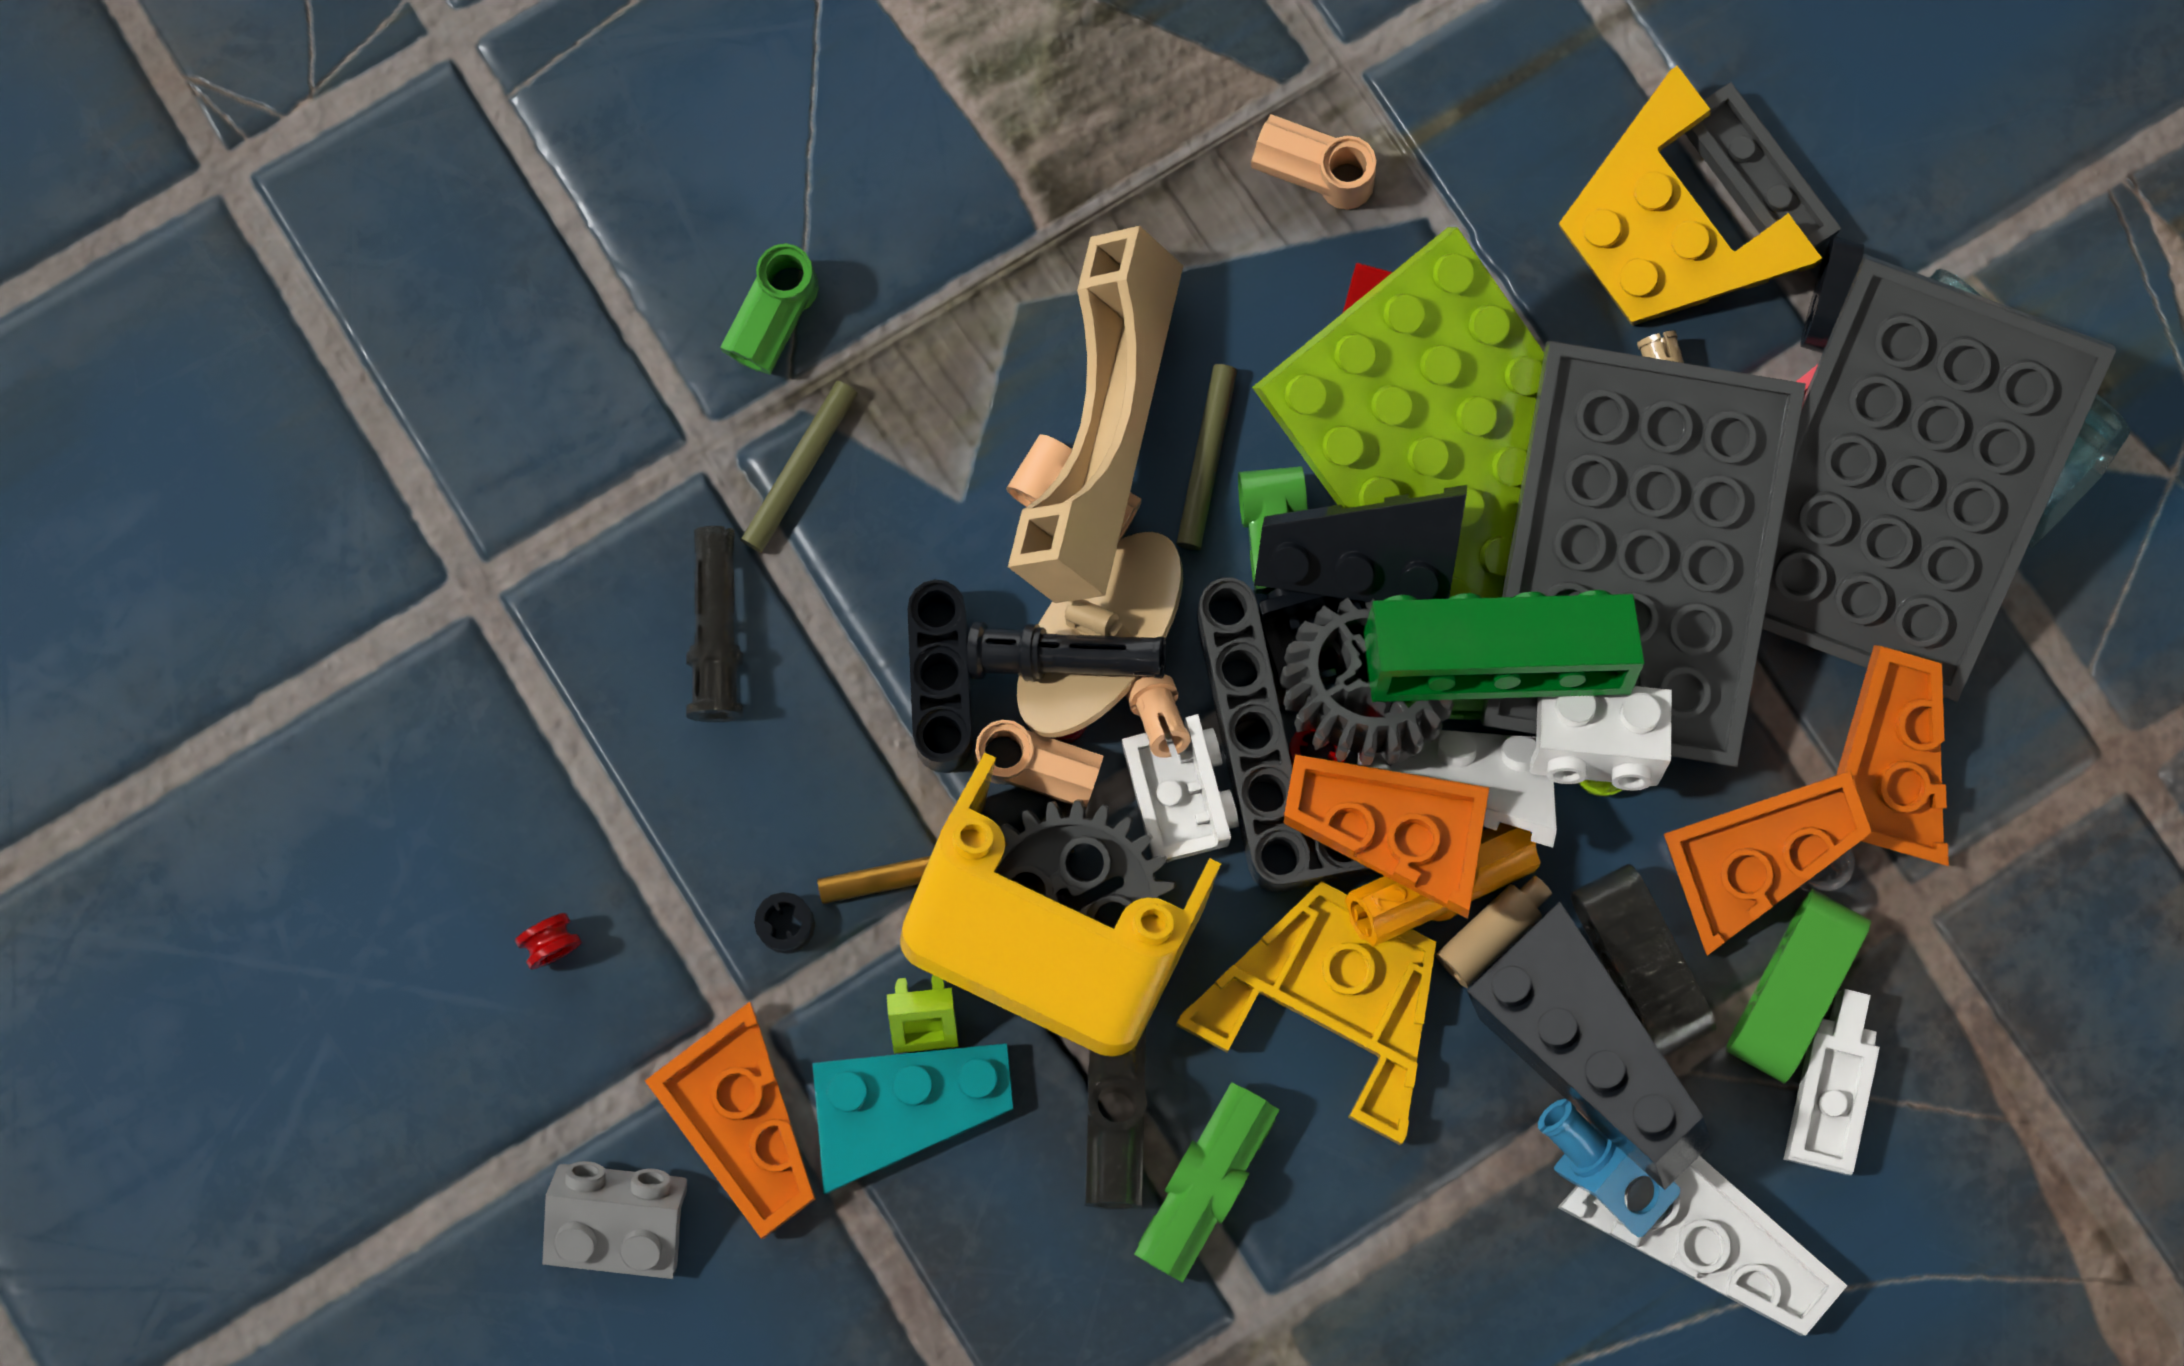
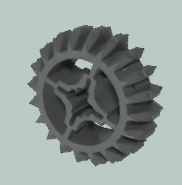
M1347 597V599L1340 602L1337 614L1323 606L1317 612L1314 623L1305 621L1298 629L1297 641H1292L1288 645L1284 657L1287 666L1283 667L1280 677L1282 687L1288 689L1283 701L1285 711L1299 712L1294 723L1297 732L1316 730L1312 741L1315 751L1325 747L1330 742L1337 746L1335 757L1338 762L1345 760L1348 757L1349 751L1359 753L1362 765L1367 767L1372 764L1375 753H1380L1391 767L1394 763L1398 762L1401 749L1415 757L1416 754L1421 752L1425 742L1424 739L1433 742L1439 736L1443 727L1441 721L1449 719L1454 703L1452 700L1416 701L1408 708L1403 701L1372 702L1370 682L1368 683L1369 673L1364 640V630L1372 601L1365 602L1363 609L1358 610ZM1328 656H1331L1337 664L1335 672L1339 677H1337L1334 687L1326 691L1319 675L1318 666Z

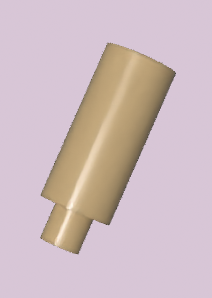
M1533 876L1521 889L1509 884L1435 954L1436 958L1459 984L1469 988L1542 919L1538 907L1552 895L1551 890L1537 876Z

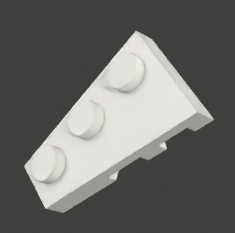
M1441 730L1439 736L1433 742L1424 739L1423 748L1415 757L1401 749L1398 762L1390 767L1380 753H1375L1372 764L1367 766L1489 787L1483 827L1497 830L1500 822L1531 831L1532 842L1552 848L1554 846L1557 831L1554 782L1549 780L1547 776L1530 773V759L1536 748V737ZM1357 753V765L1363 766L1359 759V753Z

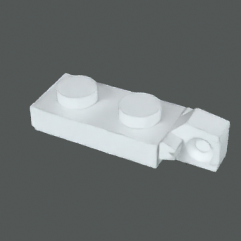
M1848 989L1837 991L1830 1020H1822L1806 1051L1783 1160L1843 1175L1853 1174L1880 1047L1875 1046L1877 1032L1864 1029L1871 995Z

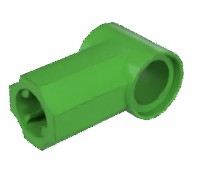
M787 243L772 246L759 258L756 267L757 277L720 347L723 353L735 359L738 363L771 375L802 312L812 305L819 290L817 275L806 252L798 246ZM785 268H796L804 273L802 281L791 290L782 291L772 286L776 274Z
M1302 466L1238 472L1240 514L1243 528L1248 527L1253 582H1255L1264 516L1307 510L1306 484ZM1254 585L1255 594L1268 595L1275 590V588Z

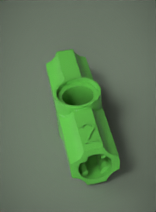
M1233 1082L1230 1083L1198 1142L1194 1140L1191 1142L1166 1186L1164 1192L1168 1195L1138 1243L1139 1246L1134 1253L1135 1256L1183 1283L1216 1223L1222 1224L1250 1174L1246 1169L1257 1150L1261 1148L1280 1109L1253 1092Z

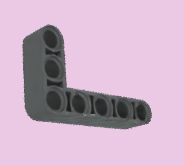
M1220 578L1211 582L1204 589L1199 601L1197 625L1248 869L1253 880L1261 888L1268 891L1284 892L1315 886L1321 881L1330 883L1378 873L1355 860L1350 862L1333 860L1328 855L1324 844L1283 824L1292 765L1257 601L1252 589L1243 581L1235 578ZM1230 599L1241 606L1244 617L1236 624L1223 625L1212 618L1209 607L1218 600ZM1233 660L1246 661L1254 667L1257 679L1246 687H1236L1225 680L1222 667ZM1246 721L1259 722L1268 730L1270 742L1260 749L1246 748L1238 742L1235 728ZM1260 782L1273 784L1282 794L1283 805L1272 812L1260 811L1251 804L1248 798V790ZM1273 844L1284 845L1293 852L1296 858V868L1285 875L1273 874L1264 867L1261 860V852Z

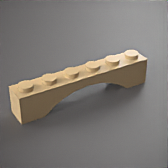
M1141 226L1090 237L1077 289L1084 320L1087 350L1086 395L1081 424L1071 454L1057 479L1039 499L1022 510L1008 568L1054 603L1106 596L1184 266Z

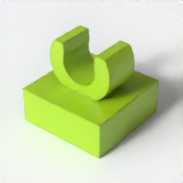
M932 975V990L908 992L906 978H899L895 984V993L887 994L888 1019L894 1054L958 1047L952 988H945L943 979Z

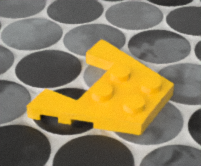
M1678 65L1668 72L1559 222L1562 232L1632 326L1708 302L1711 298L1742 288L1749 289L1768 283L1770 279L1798 270L1802 272L1814 268L1822 261L1820 254L1789 213L1738 250L1733 251L1659 153L1711 115V109Z
M1321 881L1200 998L1191 1004L1180 1015L1176 1026L1227 1053L1257 995L1261 994L1378 1057L1348 1118L1401 1145L1408 1131L1409 1110L1416 1079L1418 1051L1422 1025L1425 1020L1436 941L1411 929L1372 947L1369 942L1360 939L1350 922V914L1345 902L1347 894Z

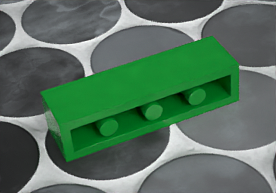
M1590 590L1574 596H1546L1541 592H1524L1514 597L1482 598L1477 594L1463 593L1452 596L1449 599L1422 600L1409 595H1396L1383 601H1372L1364 630L1372 702L1631 695L1644 665L1633 594H1610L1604 590Z

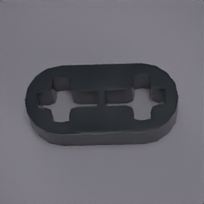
M1836 236L1830 239L1820 265L1800 342L1802 348L1820 353L1824 352L1861 264L1864 244Z

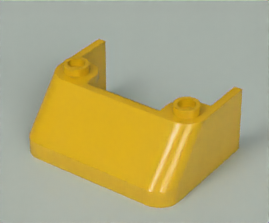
M984 753L937 839L903 922L900 935L901 950L907 960L914 966L1095 1053L1104 1056L1123 1055L1132 1050L1140 1040L1204 911L1221 863L1209 858L1184 910L1162 899L1141 898L1130 903L1122 912L1115 928H1111L995 873L1004 854L1005 838L1000 827L992 819L981 814L985 807L996 762V757Z

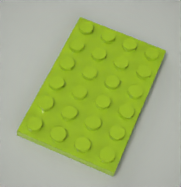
M1447 227L1252 388L1337 505L1341 504L1344 508L1383 503L1385 497L1409 494V498L1444 493V488L1467 485V495L1450 597L1463 593L1477 594L1482 598L1502 597L1544 351L1458 227Z

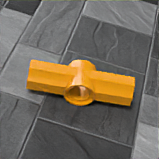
M1500 823L1497 830L1488 828L1482 831L1471 901L1521 879L1538 869L1541 862L1537 854L1536 843L1531 841L1532 834L1530 831L1505 823ZM1386 876L1350 891L1345 899L1352 926L1360 939L1366 940L1372 947L1430 920L1444 921L1457 915V913Z

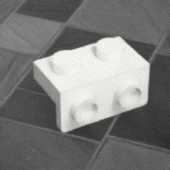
M1634 686L1631 695L1538 697L1536 748L1530 759V773L1547 776L1549 780L1560 784H1576L1584 780L1612 782V785L1616 788L1630 791L1657 786L1671 762L1672 690Z
M1198 714L1185 717L1184 725L1189 731L1191 742L1183 752L1177 754L1171 735H1165V740L1172 757L1163 758L1155 756L1150 750L1146 733L1122 739V747L1145 834L1150 833L1153 836L1149 844L1151 857L1166 856L1167 862L1228 847L1231 840L1229 829L1239 827L1237 811L1231 791L1227 789L1219 792L1213 767L1222 765L1221 752L1213 728L1202 730Z

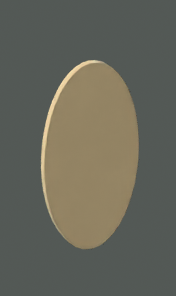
M1155 532L1136 533L1121 539L1117 545L1106 596L1060 603L1052 602L1038 625L1044 627L1047 634L1153 638L1162 636L1166 638L1179 606L1183 586L1182 562L1175 545L1168 537ZM1045 673L1044 678L1031 682L1025 681L1022 675H1019L1017 684L1018 708L1027 727L1037 735L1053 738L1065 736L1085 728L1106 714L1131 690L1133 684L1141 676Z

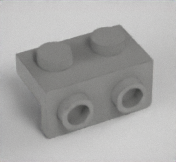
M587 1161L576 1162L570 1165H558L546 1193L542 1265L673 1279L678 1263L681 1207L687 1191V1179L669 1176L666 1172L658 1169H642L636 1172L605 1169L600 1164Z

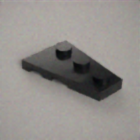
M1467 485L1444 488V493L1409 498V494L1385 497L1383 503L1344 508L1340 504L1264 516L1254 585L1343 599L1348 597L1350 600L1371 602L1373 599L1375 601H1383L1396 595H1409L1418 600L1449 599L1467 495Z

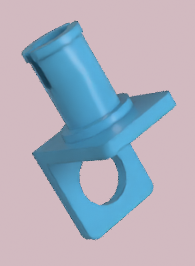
M1567 1099L1557 1100L1552 1103L1540 1116L1538 1129L1548 1136L1564 1153L1554 1166V1170L1564 1179L1595 1196L1635 1236L1643 1237L1679 1196L1680 1187L1675 1182L1664 1190L1592 1123L1590 1124ZM1637 1177H1650L1654 1185L1652 1200L1644 1209L1630 1211L1624 1199L1626 1188Z

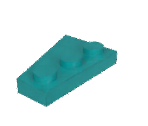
M1007 1043L812 1063L823 1192L825 1195L866 1175L882 1170L917 1152L1013 1111Z

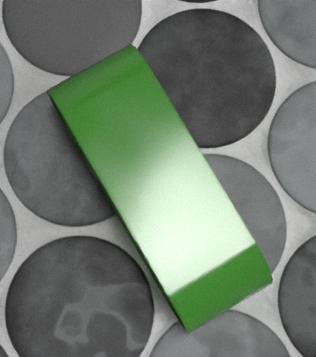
M1811 889L1787 927L1739 1018L1725 1051L1776 1080L1786 1083L1805 1055L1869 931L1871 920L1824 894Z

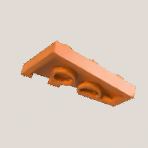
M1874 645L1836 775L1850 770L1873 831L1862 842L1949 866L1948 843L1944 842L1943 809L1947 808L1946 784H1942L1941 743L1945 741L1942 663Z
M1850 770L1664 833V837L1705 953L1708 956L1873 831Z

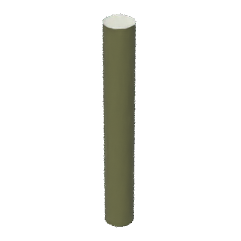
M1225 364L1213 365L1176 542L1177 546L1188 550H1201L1238 372L1236 368Z
M838 380L833 385L740 539L750 548L761 553L765 549L858 393L852 387Z

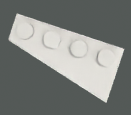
M1701 1156L1674 1181L1680 1187L1679 1196L1643 1237H1637L1632 1234L1595 1196L1578 1186L1558 1206L1559 1209L1800 1336L1807 1335L1847 1287L1841 1279ZM1637 1177L1626 1188L1624 1199L1630 1211L1642 1210L1652 1200L1654 1185L1650 1177Z

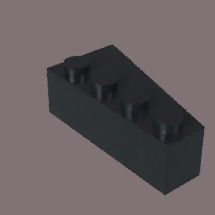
M1561 902L1551 909L1467 990L1479 1020L1556 1091L1570 1101L1581 1114L1664 1190L1712 1144L1703 1115Z

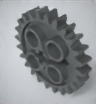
M1077 799L1074 801L1069 817H1063L1057 802L1052 801L1047 803L1046 821L1041 823L1036 814L1028 809L1022 812L1024 832L1020 833L1016 828L1007 823L1000 827L1008 845L1005 847L1002 860L995 873L1012 881L1020 873H1034L1044 882L1045 896L1060 903L1064 900L1061 890L1063 888H1068L1069 892L1076 896L1115 876H1121L1124 879L1122 888L1088 903L1080 910L1082 914L1097 921L1099 911L1106 903L1117 902L1127 907L1133 901L1141 898L1160 899V895L1176 887L1175 881L1157 880L1154 873L1168 861L1167 857L1156 856L1147 859L1143 853L1152 841L1153 836L1149 833L1135 841L1128 837L1133 818L1130 816L1124 818L1115 827L1109 825V806L1103 804L1093 819L1086 818L1083 800ZM1078 844H1091L1102 853L1104 866L1097 878H1081L1071 869L1070 854Z

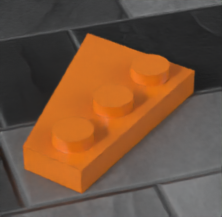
M1295 754L1283 824L1468 919L1489 787Z
M748 1002L647 1078L645 1082L759 1237L764 1239L816 1200L753 1004Z

